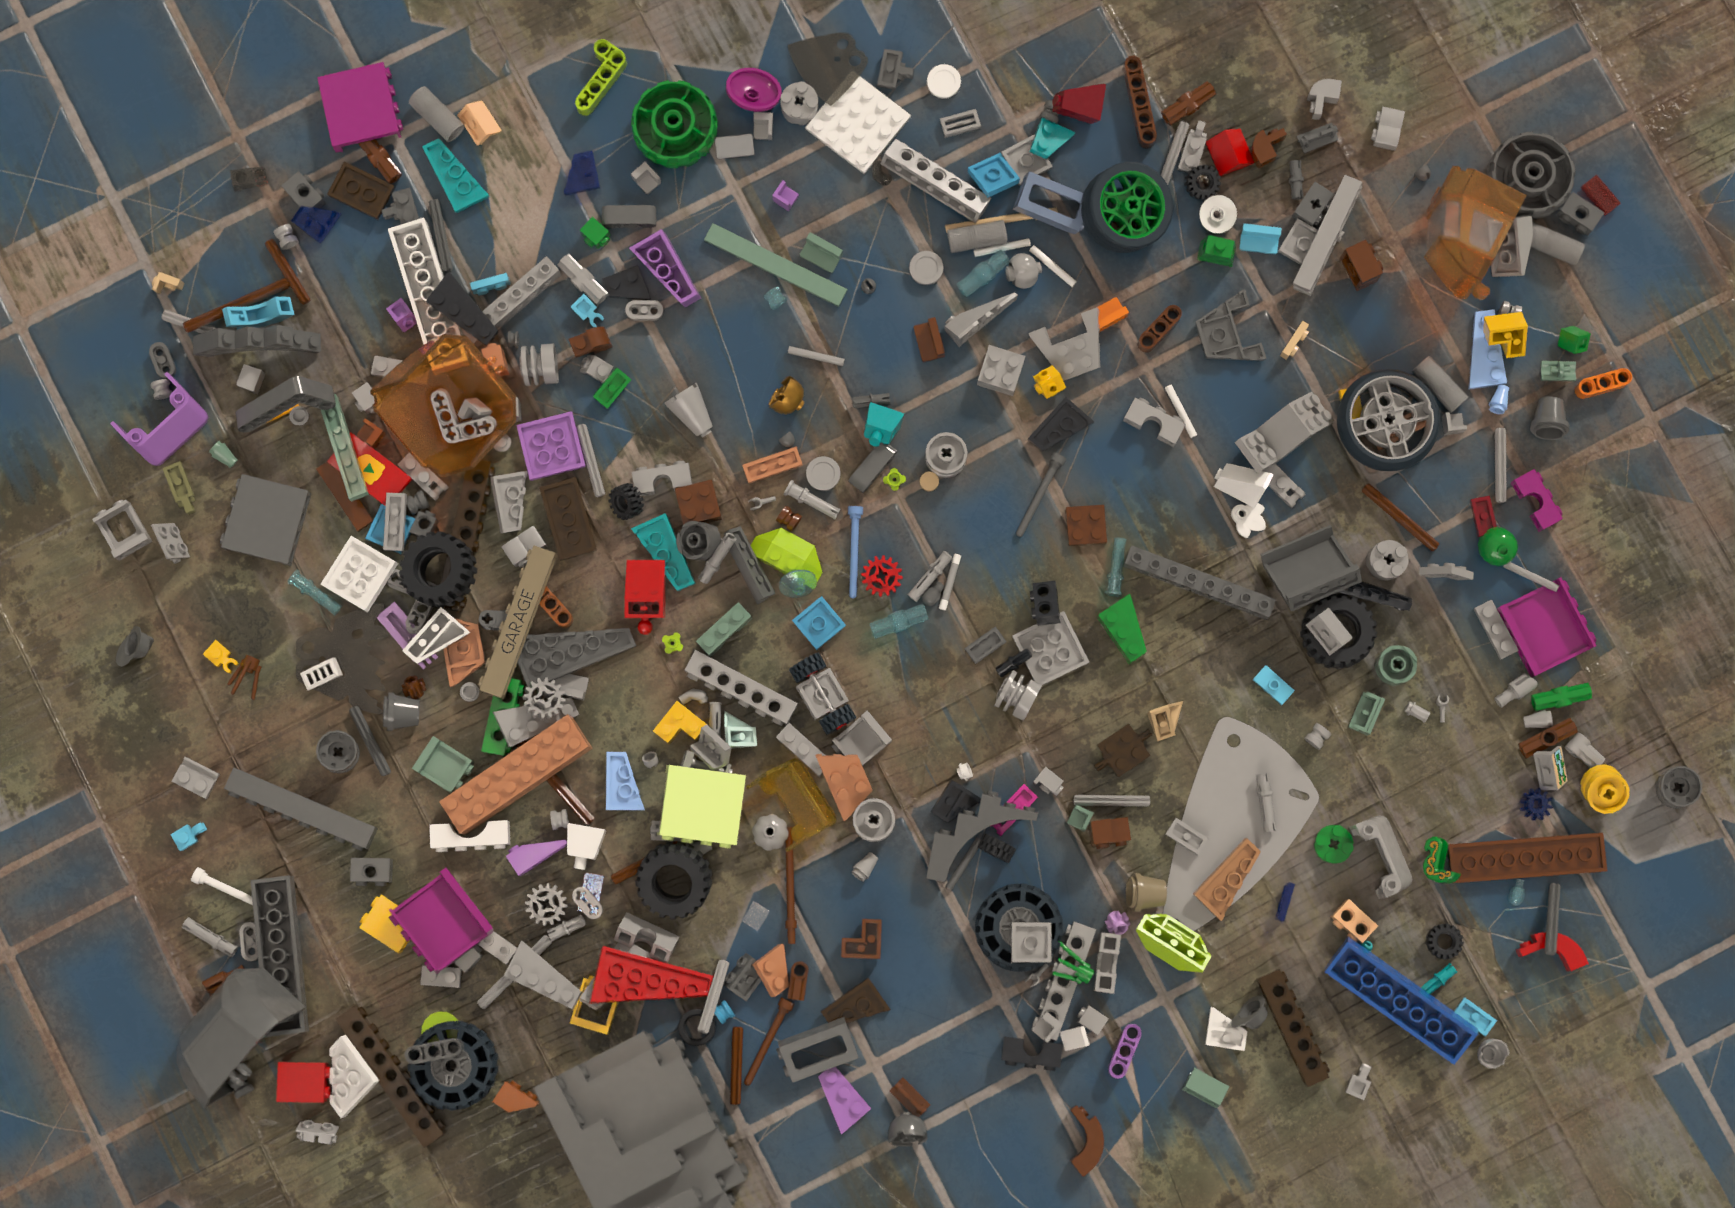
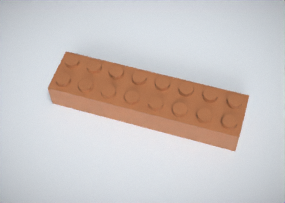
M567 714L439 802L458 832L466 835L593 748L573 717Z

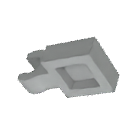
M1362 1063L1358 1076L1351 1075L1345 1092L1364 1100L1371 1084L1370 1081L1366 1080L1371 1067Z

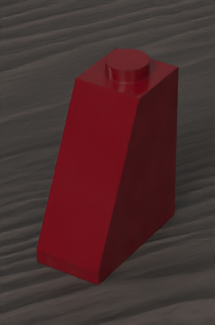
M1106 84L1067 89L1056 93L1052 101V112L1089 124L1100 121Z

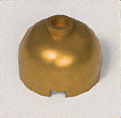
M788 376L781 382L783 386L775 390L769 401L771 409L785 415L795 410L799 411L804 404L802 400L804 397L802 385L793 377Z

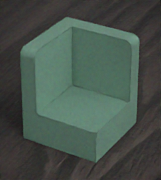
M1075 805L1067 824L1084 832L1094 813Z

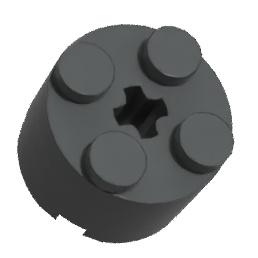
M690 521L685 523L676 538L679 552L688 559L707 561L721 543L718 528L705 522Z

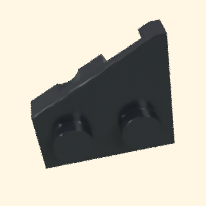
M951 779L930 812L948 823L955 819L959 812L963 813V810H968L977 803L979 804L981 798Z

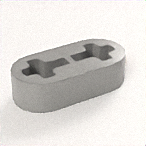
M578 887L573 891L572 897L574 902L587 917L598 919L602 916V905L588 889ZM585 891V898L588 902L585 903L582 899L577 900V892ZM589 903L593 907H599V909L597 910L598 915H590L591 909L588 907Z

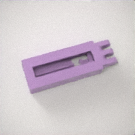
M393 602L376 618L404 649L408 642L417 634H410L406 630V619L408 616L396 602ZM436 654L432 655L435 660L438 658ZM429 658L425 659L429 665L432 663ZM423 662L418 663L423 670L426 668Z

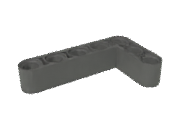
M301 376L292 377L235 412L238 431L243 433L251 432L299 403L322 410L332 409L336 406L333 387Z

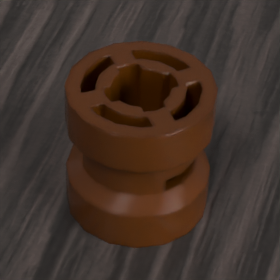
M786 505L778 515L776 522L786 525L787 529L792 532L799 524L802 516L798 513H793L791 508Z

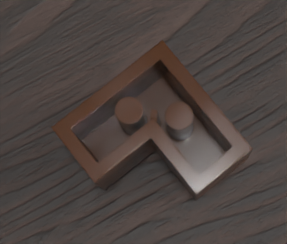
M1128 817L1091 821L1088 824L1091 846H1096V849L1110 847L1109 844L1115 843L1116 847L1125 846L1127 841H1131Z
M862 919V938H842L841 958L880 959L882 920Z

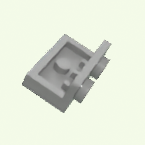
M708 725L701 727L699 741L692 744L690 749L712 771L728 765L731 753L729 744Z

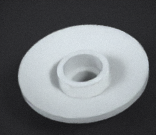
M1215 195L1203 202L1199 217L1205 229L1212 233H1223L1234 225L1237 218V210L1229 198ZM1215 211L1220 213L1218 218L1214 217Z

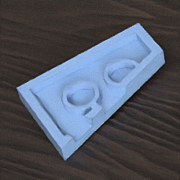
M606 752V810L644 811L645 809L626 752Z

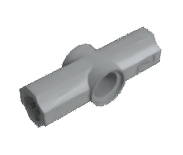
M570 254L564 256L557 264L571 279L570 281L580 292H584L594 304H601L609 295L595 281L594 276L585 267L582 268Z

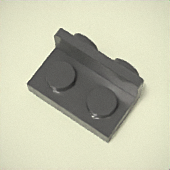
M747 953L738 959L736 967L727 974L723 984L745 1001L749 999L762 981L752 965L757 960Z

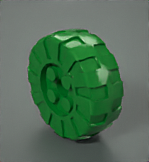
M678 80V82L662 81L657 83V86L644 91L640 96V100L634 106L631 129L634 141L645 157L656 165L660 164L665 166V168L678 169L681 166L689 167L694 165L702 156H706L713 146L718 128L716 111L708 96L691 83ZM672 121H678L675 125L669 124Z

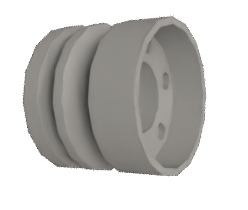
M554 343L541 344L540 353L536 352L534 345L530 347V354L528 353L527 346L521 347L520 371L525 386H531V377H533L534 384L538 385L539 376H543L545 384L559 382L557 354Z
M1013 670L1005 678L999 689L994 706L999 708L1002 701H1005L1007 703L1003 711L1006 712L1012 705L1014 706L1012 715L1024 721L1042 685L1033 680H1030L1026 686L1022 685L1023 675H1021L1018 682L1014 681L1017 672Z

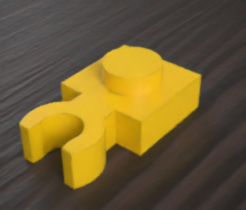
M217 640L203 653L217 667L223 664L224 670L230 674L232 671L228 668V665L230 663H234L236 666L239 665L235 659L228 658L231 652Z

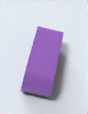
M1128 1024L1122 1030L1108 1066V1073L1113 1078H1122L1127 1073L1141 1037L1139 1026ZM1130 1027H1134L1137 1030L1136 1037L1132 1039L1127 1036V1030ZM1124 1045L1128 1046L1130 1050L1129 1055L1126 1057L1121 1056L1119 1052L1120 1048ZM1115 1064L1122 1066V1073L1119 1075H1115L1112 1072V1067Z

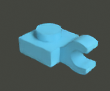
M201 822L192 828L190 825H185L172 833L171 836L178 849L183 851L197 843L198 839L196 836L206 831L207 828Z

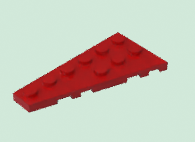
M603 946L600 951L589 1004L708 997L714 976Z

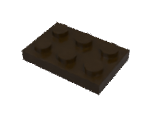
M343 162L327 195L379 220L382 210L388 203L395 186L347 162Z

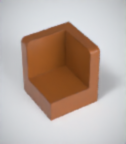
M365 418L363 420L365 424L358 432L357 437L375 449L386 434Z

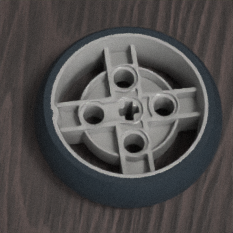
M1384 369L1365 374L1349 386L1338 407L1337 428L1344 447L1358 462L1379 471H1398L1417 464L1430 452L1439 433L1440 413L1433 394L1422 381L1403 371ZM1390 385L1406 390L1418 403L1411 404L1404 396L1392 393ZM1368 389L1371 398L1363 406L1360 418L1352 420V410L1356 399L1363 391ZM1384 398L1387 401V406H1382L1379 403V399ZM1403 412L1411 413L1410 420L1403 417ZM1387 417L1388 419L1391 418V425L1388 422L1386 423L1384 419ZM1426 420L1421 441L1409 452L1406 442L1413 436L1416 424ZM1366 421H1371L1374 424V429H1369L1366 426ZM1390 434L1398 436L1399 440L1397 443L1390 440ZM1365 436L1372 444L1385 448L1387 457L1369 450L1362 444L1359 438Z

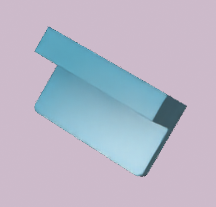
M1243 224L1239 249L1242 251L1277 254L1281 228Z

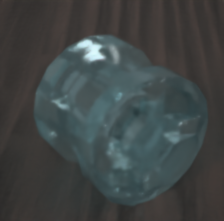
M780 287L771 289L763 296L766 301H769L772 310L780 307L787 301L786 296L781 294Z

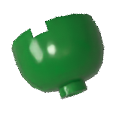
M1490 528L1479 538L1478 552L1483 560L1490 565H1507L1517 555V540L1505 528Z

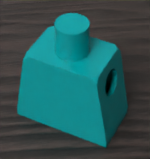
M870 402L863 436L869 439V443L872 446H879L880 443L890 444L901 428L905 413Z

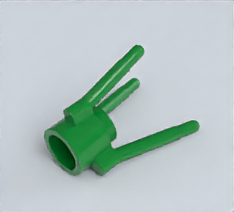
M1061 942L1060 946L1081 965L1076 967L1058 958V962L1074 970V975L1077 977L1053 972L1052 974L1079 984L1082 982L1088 984L1094 970L1090 968V964L1084 962Z

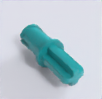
M1448 963L1440 972L1434 973V977L1421 988L1431 995L1441 985L1445 986V982L1458 972L1452 964Z

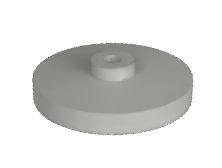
M919 252L911 259L909 266L910 275L919 284H934L943 274V262L934 252Z
M825 456L817 457L809 463L806 477L814 489L827 491L838 484L840 468L832 458Z

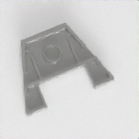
M1098 307L1081 313L1087 333L1055 345L1051 344L1046 327L1028 333L1051 365L1061 374L1064 381L1100 368Z

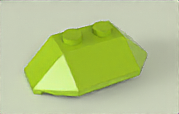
M783 528L755 536L750 545L758 560L811 589L815 588L822 575L815 546Z
M1145 914L1136 928V932L1145 949L1177 970L1202 973L1211 958L1201 936L1168 914Z

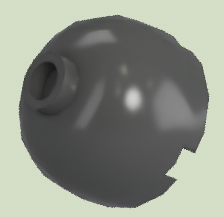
M911 1112L900 1113V1116L891 1121L888 1128V1142L892 1141L894 1146H913L912 1142L918 1141L919 1145L928 1139L926 1125L921 1118L912 1115Z

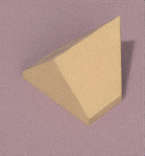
M1183 701L1168 704L1147 713L1157 741L1175 736V729Z

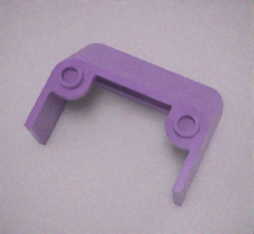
M168 372L164 375L177 387L170 395V403L174 406L175 410L148 435L140 428H134L126 433L114 421L110 423L153 466L163 464L208 421L207 412Z

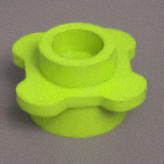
M892 468L890 473L883 478V482L888 484L893 491H897L900 484L906 481V477L901 475L896 468Z
M679 633L663 636L662 642L665 644V652L667 654L683 649Z

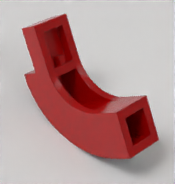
M1546 932L1530 935L1533 943L1528 940L1519 944L1520 948L1516 949L1518 957H1523L1545 948ZM1557 934L1556 953L1560 956L1566 971H1573L1589 964L1584 952L1575 941L1563 934Z

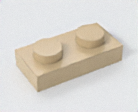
M1302 321L1281 353V357L1287 360L1289 355L1294 356L1299 348L1296 344L1299 340L1303 341L1309 333L1306 330L1309 324Z

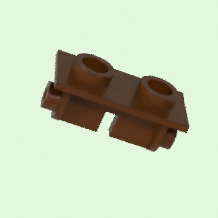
M903 1077L889 1091L912 1115L919 1117L930 1106Z

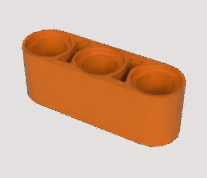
M1621 368L1585 378L1575 386V394L1578 398L1586 399L1622 389L1631 382L1632 373L1626 368ZM1618 375H1623L1625 382H1620ZM1600 380L1606 381V388L1600 385ZM1581 385H1586L1589 388V393L1582 391Z

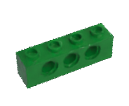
M511 679L506 694H512L511 702L504 703L503 699L493 696L481 750L483 753L505 757L507 753L511 752L512 746L508 747L505 738L501 741L495 739V734L501 730L493 712L520 707V704H518L519 696L522 697L524 692L522 681Z

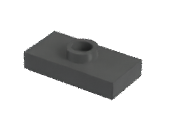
M995 626L964 648V650L976 665L1007 641Z

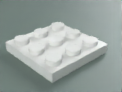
M350 536L321 585L368 613L398 563Z

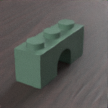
M738 602L697 639L696 643L711 657L724 645L730 636L737 631L739 632L750 622L752 616Z

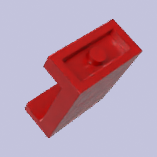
M278 1062L276 1102H327V1098H330L331 1089L328 1086L331 1067H328V1063Z

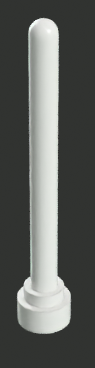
M199 867L195 870L191 878L192 882L208 884L253 905L252 896L209 877L205 870Z

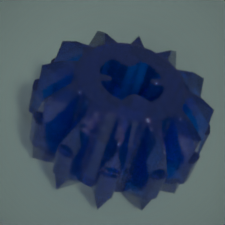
M1531 788L1528 790L1529 794H1522L1525 800H1519V803L1524 804L1520 811H1527L1524 815L1525 818L1531 815V820L1535 821L1537 817L1539 820H1543L1544 815H1550L1547 809H1553V806L1548 804V802L1552 801V798H1545L1548 794L1547 791L1541 794L1540 788H1537L1535 792ZM1534 801H1538V802H1539V803L1537 804V805L1539 806L1538 808H1534V807H1533V806L1535 805V804H1534Z

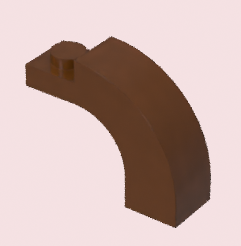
M1074 1105L1069 1110L1083 1126L1086 1133V1142L1083 1149L1070 1162L1084 1177L1097 1165L1101 1158L1104 1147V1135L1096 1116H1092L1088 1120L1086 1117L1089 1114L1083 1106L1078 1107Z

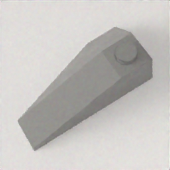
M1014 292L960 313L956 317L953 315L945 322L944 330L960 347L1017 299V294Z

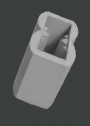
M1382 107L1381 112L1377 111L1375 122L1378 125L1377 129H1373L1371 140H1374L1373 146L1396 150L1405 111Z
M532 526L504 544L502 549L515 567L519 566L521 568L527 564L526 555L529 549L532 550L533 545L543 549L548 546L536 528Z

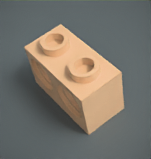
M1349 899L1345 900L1331 916L1334 920L1332 923L1338 929L1342 930L1343 928L1349 933L1347 937L1349 936L1359 943H1363L1378 926ZM1344 910L1350 913V919L1347 922L1341 918V913ZM1358 924H1362L1365 928V932L1362 935L1356 932Z

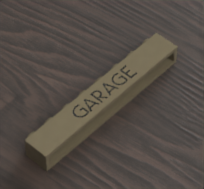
M534 545L532 550H528L526 567H522L519 578H521L520 583L515 585L512 593L514 599L512 604L509 603L506 608L505 614L508 615L505 622L502 621L499 627V632H501L499 639H495L493 643V655L487 659L485 665L487 671L485 676H481L478 683L481 692L504 700L555 564L556 553Z

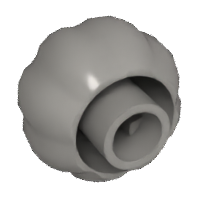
M1025 253L1013 256L1009 260V266L1005 268L1007 280L1012 281L1014 286L1022 289L1032 287L1037 282L1039 273H1042L1040 262H1036L1032 256Z
M775 814L759 817L752 828L754 842L767 851L781 848L789 836L786 822ZM772 828L773 834L767 835L766 830Z

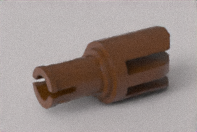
M233 970L229 972L221 971L202 981L210 997Z

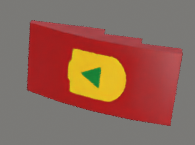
M350 433L368 493L386 507V493H401L412 478L364 441ZM333 453L327 463L340 472L335 454Z

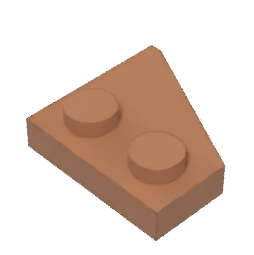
M778 944L752 964L771 997H776L789 987L784 945Z

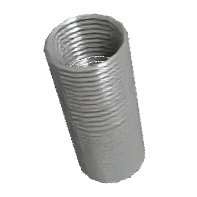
M421 87L410 97L409 104L447 142L453 141L461 134L464 124L428 88Z
M1003 220L947 230L951 253L1003 243L1007 244V233Z
M1532 222L1533 238L1531 247L1533 249L1543 251V253L1545 252L1549 256L1551 255L1556 259L1563 260V262L1570 263V265L1575 266L1585 244Z
M1428 356L1412 371L1450 413L1469 397L1431 356Z

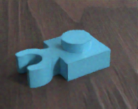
M585 294L571 306L583 321L588 317L592 327H597L593 322L594 318L598 317L600 320H604L601 314L594 312L597 307Z

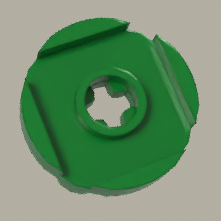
M1329 825L1317 833L1314 850L1321 860L1338 864L1348 859L1353 852V838L1349 831L1342 826ZM1331 839L1339 843L1336 850L1329 847Z

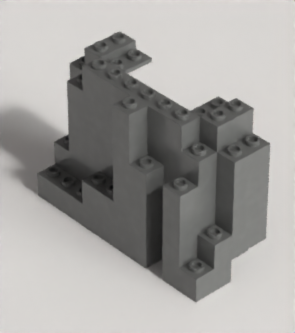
M643 1031L588 1061L534 1087L593 1208L736 1207L735 1203L737 1200L733 1192H728V1189L745 1181L748 1178L747 1174L749 1172L744 1162L740 1164L739 1160H735L738 1158L733 1147L729 1148L726 1142L729 1138L724 1129L720 1130L717 1124L720 1120L715 1111L711 1112L708 1106L711 1102L707 1094H702L699 1089L702 1086L697 1075L693 1077L690 1071L693 1067L688 1057L685 1059L683 1057L686 1047L681 1039L677 1040L675 1037L655 1047L656 1040L653 1034Z

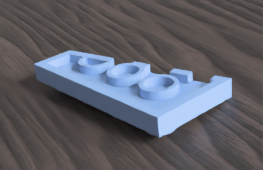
M1494 309L1474 313L1468 390L1505 385L1507 383L1501 345L1489 346L1483 333L1484 317L1495 315Z

